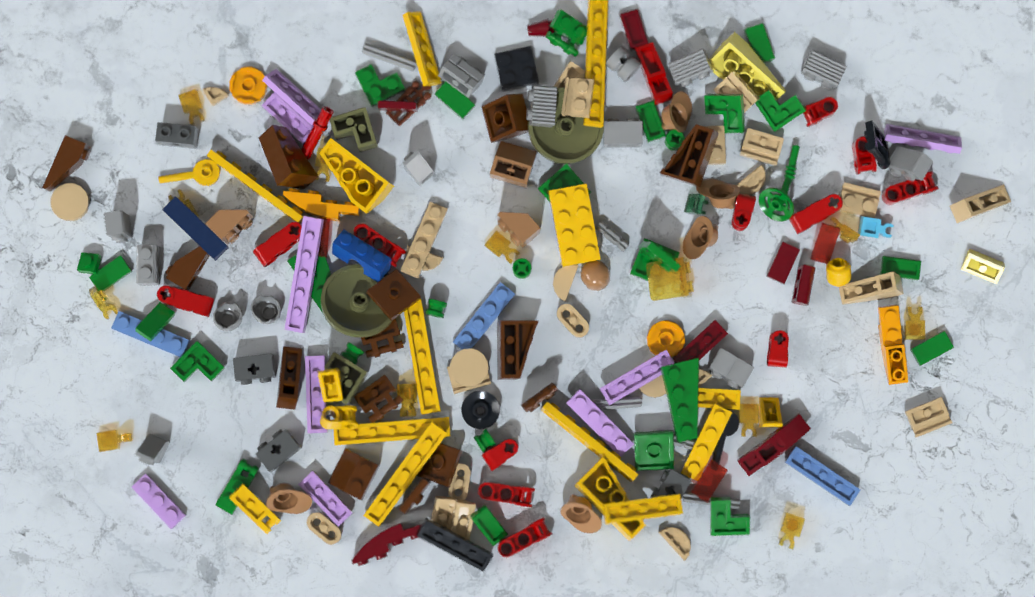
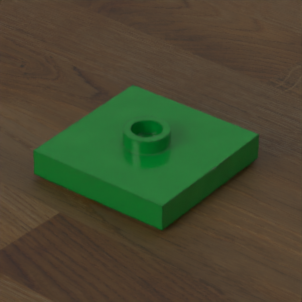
M673 430L634 432L636 471L674 469Z

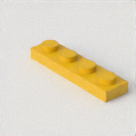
M406 12L403 14V19L423 86L438 85L442 82L421 12Z
M714 403L681 470V474L699 481L732 411Z
M680 494L602 505L605 525L683 514Z

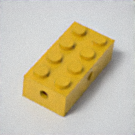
M587 184L548 190L561 265L564 267L601 260Z

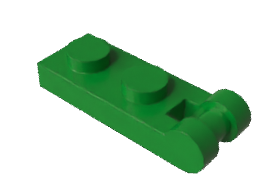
M243 458L215 505L233 515L238 506L229 496L243 483L249 488L260 468L256 465L248 464V461ZM243 470L249 473L247 478L241 475Z

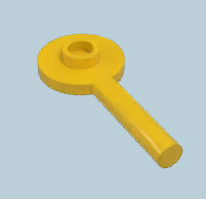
M204 159L196 163L193 171L158 176L160 184L195 179L202 186H211L218 181L220 170L214 161Z

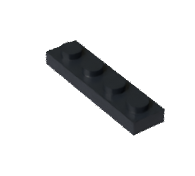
M427 517L416 533L417 537L483 572L493 558L492 552Z

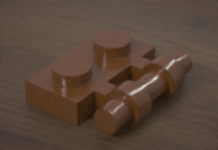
M396 318L382 332L361 338L363 346L368 344L372 346L371 350L365 351L367 358L381 357V354L387 352L394 353L397 352V349L404 348L402 340L395 342L393 338L400 335ZM388 339L389 344L378 347V341Z
M385 374L354 396L365 413H368L370 410L374 412L368 417L372 424L378 419H383L384 415L390 410L397 409L398 405L404 401L400 395L394 399L391 397L397 390ZM386 399L388 403L379 409L377 405Z
M554 383L549 384L524 402L521 407L525 412H533L540 406V402L543 400L548 401L555 396L554 392L558 388Z

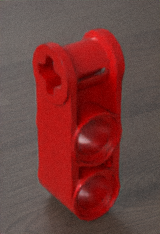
M933 171L927 172L922 181L917 179L914 181L906 180L889 186L882 193L883 202L887 205H893L938 190L939 187L935 185L932 177ZM906 185L913 187L914 192L912 194L906 191ZM888 191H893L896 194L895 200L888 197Z
M831 194L807 206L804 210L793 214L789 221L796 233L800 234L812 227V225L820 223L839 211L843 206V201L839 195ZM831 198H834V200H839V202L837 203V208H834V206H829V204L831 203Z
M298 222L289 223L253 250V254L263 267L273 263L279 256L286 253L299 242L302 225ZM293 228L298 229V235L293 234Z
M358 224L354 228V236L372 247L374 241H383V247L377 250L391 258V266L396 268V263L402 254H406L404 249L389 241L368 225ZM366 229L368 234L366 237L360 238L358 237V231Z
M165 285L161 286L157 291V298L161 302L206 317L210 316L215 300L205 295ZM169 292L171 296L165 300L163 293Z
M484 482L479 486L478 494L485 500L532 508V494L535 488ZM485 485H489L493 490L492 494L488 497L484 496L481 492ZM504 488H508L512 492V496L508 500L503 499L500 495L501 490ZM527 492L526 501L524 502V495Z
M540 518L528 527L502 540L498 545L499 554L503 557H510L530 545L551 536L553 533L552 531L549 532L544 522L545 518ZM538 525L541 527V529H542V531H543V534L541 533L540 529L538 528ZM525 533L529 536L527 544H520L518 542L520 534ZM503 543L511 544L512 551L505 554L501 551Z

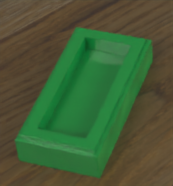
M763 23L746 28L744 31L748 43L763 63L774 60L775 57Z
M447 82L435 93V96L462 120L475 107L472 101Z
M654 100L636 106L635 108L639 120L642 121V128L647 143L666 137Z
M120 255L101 268L97 275L93 274L89 278L99 293H102L130 274L132 270Z
M882 256L880 275L894 271L900 278L919 280L921 261Z
M159 302L135 328V331L151 342L175 316V312Z
M943 331L910 350L918 365L921 366L953 349L954 346L946 332Z
M486 505L470 516L492 546L508 535Z

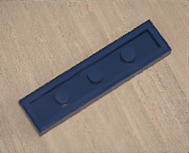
M176 196L162 209L215 261L229 248Z

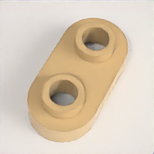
M563 304L558 308V320L573 336L581 338L588 333V322L572 305ZM568 311L570 316L565 318L563 312ZM577 325H581L583 327V330L581 332H578L576 330Z
M457 465L451 486L449 487V497L461 500L467 498L471 475L467 465ZM459 470H464L465 475L463 477L457 475ZM456 489H460L462 491L461 496L455 495Z
M316 512L308 517V528L325 543L332 545L340 541L342 537L340 528L326 516ZM316 518L321 521L319 526L314 524ZM330 531L335 532L336 535L334 538L329 537Z

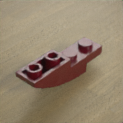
M798 413L783 424L782 427L768 435V438L740 457L737 462L747 475L750 476L784 453L811 428L800 413Z
M400 523L382 531L357 552L352 559V564L357 563L359 567L369 563L368 559L376 557L379 560L388 557L387 553L391 551L390 543H392V546L404 543V538L410 537L411 540L419 538L416 533L421 525L404 530L403 524Z

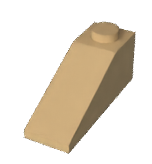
M1001 185L950 205V209L956 222L960 223L1008 204L1011 200L1005 186Z
M894 271L839 287L843 305L887 299L904 294L901 278Z

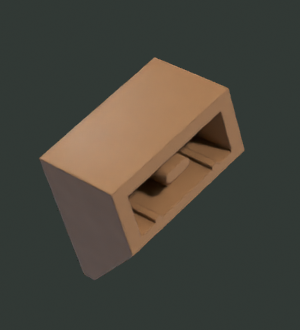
M501 141L492 164L490 178L527 188L537 151Z
M218 210L205 224L228 245L229 243H234L239 238V233L243 229L247 230L253 224L252 220L254 217L247 210Z
M499 212L497 214L498 226L504 232L508 231L511 234L510 239L517 247L520 245L524 248L540 234V227L527 213Z

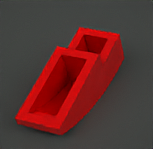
M653 42L636 47L635 51L655 105L672 100L673 92Z

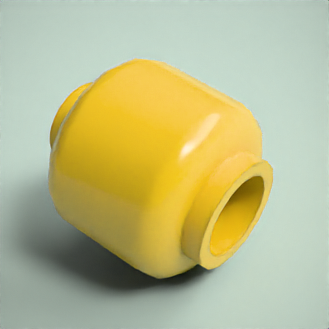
M834 258L826 265V279L828 283L837 287L848 284L851 281L850 263L843 258Z

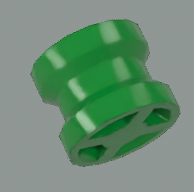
M671 130L665 138L666 147L671 151H677L685 139L684 134L677 130Z
M521 258L516 260L512 267L513 274L519 279H525L531 274V264L527 259Z
M429 299V308L425 314L444 319L443 311L447 307V303Z
M348 342L346 350L342 351L340 355L356 365L359 356H362L364 351Z
M487 429L483 430L481 435L473 437L483 453L490 446L494 447L496 445Z

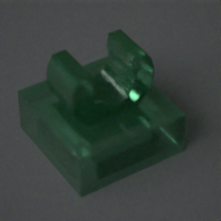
M688 194L684 212L697 215L706 214L702 208L703 205H708L709 202L701 194Z

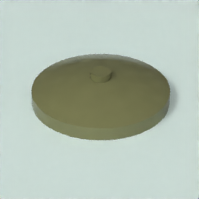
M565 87L557 88L555 125L553 127L530 126V120H528V134L533 146L543 157L559 164H573L589 157L597 149L603 137L604 126L602 128L583 126L584 118L562 116L561 111Z
M360 264L342 267L327 279L321 293V308L324 317L334 329L347 336L362 338L382 332L392 321L367 294V290L378 282L363 274L364 269Z

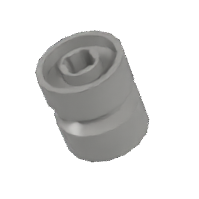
M621 46L607 60L606 66L612 71H617V76L626 82L639 69L641 63L635 57L630 58V53Z

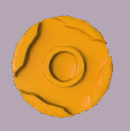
M254 67L240 68V70L232 75L229 82L233 97L245 105L260 102L268 89L267 84L262 81L265 77L264 74Z
M669 320L654 324L647 335V346L655 356L667 350L672 358L681 352L685 344L682 328Z

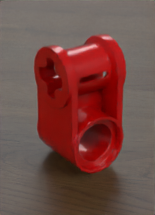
M826 97L805 106L807 110L803 115L807 121L806 126H813L831 117L838 108L837 101L832 97ZM830 103L833 106V110L826 111L823 105Z
M865 136L859 137L852 144L855 172L857 175L865 171L876 172L877 164L874 156L867 152V150L862 151L858 148L859 142L867 143Z
M742 193L736 196L731 225L735 230L743 231L748 227L754 210L756 196ZM740 217L743 218V224H739L738 219Z
M778 330L770 335L767 366L787 368L789 337L785 331ZM780 334L783 341L778 344V341L774 338Z
M506 439L481 456L490 470L493 471L517 453L518 444L513 439ZM507 442L515 445L513 448L514 452L505 451Z

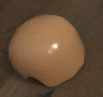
M590 261L581 268V280L588 289L600 291L609 284L610 271L602 261Z

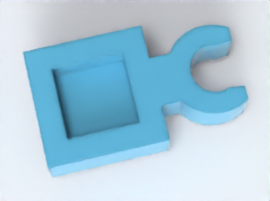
M861 216L858 235L878 238L880 233L883 237L890 238L892 235L887 234L885 229L894 225L891 223H883L881 225V219Z

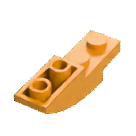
M292 188L289 191H283L284 197L292 204L319 218L340 222L341 215L360 216V208L352 202H345L344 205L337 204L335 200H326V203H324L323 196L318 191L308 190V193H300L299 189Z
M899 306L878 307L879 337L888 384L908 383Z

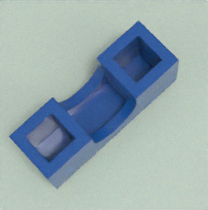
M345 229L333 241L332 254L347 264L351 259L357 261L364 269L363 274L374 281H381L390 271V257Z

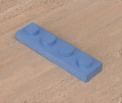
M500 282L454 339L453 343L462 350L473 348L515 296V293Z
M118 311L111 329L176 356L182 357L185 354L190 340L162 329L150 342L135 331V328L142 320Z
M797 446L793 448L785 461L787 465L848 506H851L860 492L859 488Z

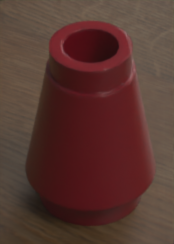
M546 19L527 25L528 35L545 37L549 31L554 33L555 30L550 27L552 20Z

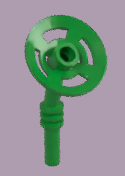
M792 146L781 190L767 188L759 196L761 210L772 220L787 221L794 213L793 202L787 194L792 180L795 179L794 175H796V172L794 171H797L796 163L800 146ZM765 197H768V198H767V203H768L769 207L767 206V204H766V202H765ZM774 211H784L785 215H778Z

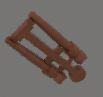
M415 80L412 86H409L397 101H404L406 99L409 102H414L420 96L421 98L417 101L419 109L426 103V100L431 98L429 92H426L424 96L422 93L429 91L432 86H423L422 83V88L417 90L420 84ZM415 91L416 94L410 98L409 95ZM392 111L386 112L399 127L415 113L408 112L399 121L397 118L403 113L402 111H398L395 115L391 114Z

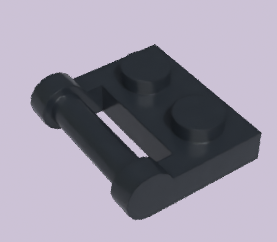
M872 120L865 123L866 131H864L867 141L865 149L874 156L881 169H887L890 166L887 141H885V136Z

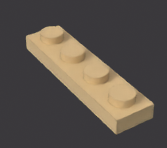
M432 202L429 203L401 267V272L419 278L446 216L447 208Z

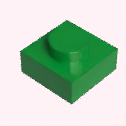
M81 252L77 271L79 273L97 275L102 257L99 254Z

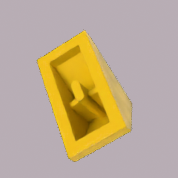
M340 370L318 371L323 402L343 400Z
M759 397V427H782L779 398Z

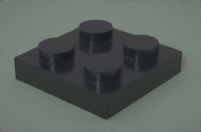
M531 46L494 54L502 92L539 84Z

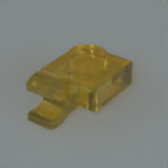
M834 217L830 219L835 224L834 228L825 226L827 232H837L840 235L839 238L846 243H854L860 236V234L845 224H841Z
M96 285L89 289L90 297L100 311L103 312L104 318L109 319L107 313L109 310H113L115 314H118L116 306L106 302L108 298L102 289L99 291Z
M117 430L96 433L99 452L120 449L119 443L132 441L131 433L118 435Z

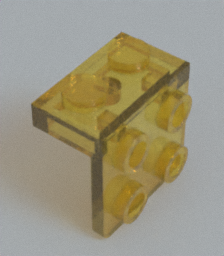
M684 257L673 259L681 266L677 272H666L660 267L661 263L659 261L646 265L651 300L658 301L677 297H692L691 292H694V284L689 279V273L692 271L691 264L687 262V259Z

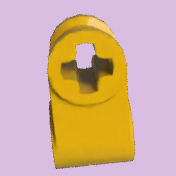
M353 405L327 406L322 411L320 424L325 429H355L358 427L355 414L357 407ZM329 415L332 416L334 419L328 420L325 416Z

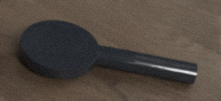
M733 411L716 444L710 469L718 471L726 436H731L738 430L739 419Z

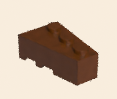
M696 124L681 143L682 145L678 151L672 155L666 167L660 171V174L700 188L719 133L713 129Z
M272 125L258 137L277 186L305 189L319 177L287 127Z
M500 320L497 322V380H517L521 378L538 321Z

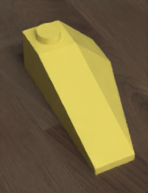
M736 32L731 34L709 59L714 70L713 73L724 80L735 70L758 97L769 89L776 99L786 92L751 46Z

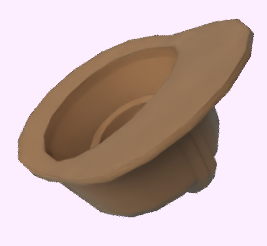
M679 91L675 93L671 103L662 110L663 129L677 130L681 133L686 131L692 114V103L685 92Z
M716 179L702 180L700 188L696 187L699 194L710 199L712 206L720 209H733L736 196L741 192L740 187Z
M706 216L698 217L683 241V253L689 259H697L704 253L706 248L713 246L718 239L719 226L713 224Z
M281 483L270 487V496L267 499L266 505L271 511L300 514L311 507L312 499L307 493L295 490L292 485Z
M572 494L567 504L561 507V515L579 531L595 533L600 530L602 525L601 519L592 510L591 502L587 498Z

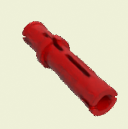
M322 107L301 149L307 159L311 158L321 135L328 128L327 124L334 113L330 107Z

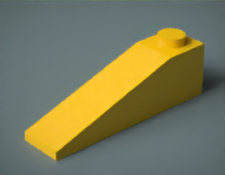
M332 138L329 139L319 153L348 195L350 201L366 214L383 202L394 187V185Z

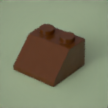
M507 94L482 106L491 143L517 137L528 132L527 108L523 94Z
M345 448L328 483L359 500H363L380 465Z

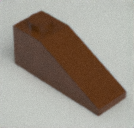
M65 135L42 188L51 192L83 165L84 160L87 161L90 156V146Z
M200 246L175 261L174 265L171 264L168 267L166 279L189 291L210 255Z
M283 346L276 408L296 409L302 348Z

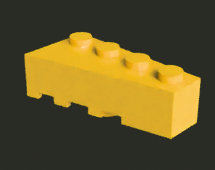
M604 456L574 485L603 516L602 505L630 501ZM643 520L612 524L628 541L632 540L646 526Z

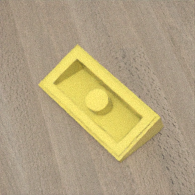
M969 249L961 270L997 284L1005 269V263Z

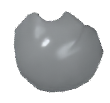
M259 295L253 300L251 305L252 315L262 324H271L280 318L282 312L281 305L273 296Z
M225 302L216 308L213 313V321L220 330L232 331L238 328L242 322V310L237 303Z

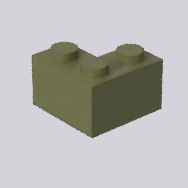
M366 107L330 118V124L336 140L354 135L360 153L378 147Z
M333 352L324 367L326 370H340L343 400L340 401L350 405L369 373Z

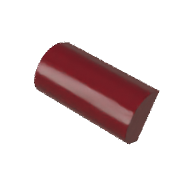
M805 264L798 267L792 296L793 304L809 306L815 267Z

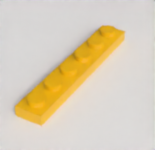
M213 150L209 151L207 154L209 159L292 220L302 224L303 216L301 215L303 212L295 206L290 208L286 205L288 202L280 195L275 197L271 194V188L264 183L260 186L256 183V177L249 172L245 175L240 171L242 169L241 166L234 161L230 164L225 160L227 156L219 150L216 153Z
M420 299L404 311L421 415L441 412L423 305Z
M546 402L541 409L544 414L598 457L602 458L604 456L608 465L628 481H634L638 476L634 466L630 463L625 464L622 462L619 454L615 451L610 452L607 450L604 442L600 439L595 440L590 436L591 433L582 426L580 428L575 424L576 421L567 414L565 416L560 412L561 409L555 403L551 402L550 404Z
M449 417L358 424L357 428L351 430L334 429V444L336 446L419 439L432 421L448 432L445 437H451Z
M432 421L363 516L379 527L448 432Z

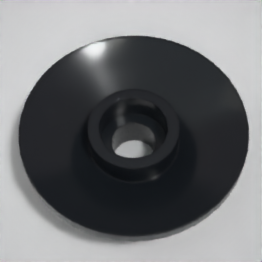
M475 391L464 399L461 413L464 421L472 428L486 429L497 421L500 414V406L497 399L491 393ZM478 407L484 408L483 414L477 412Z

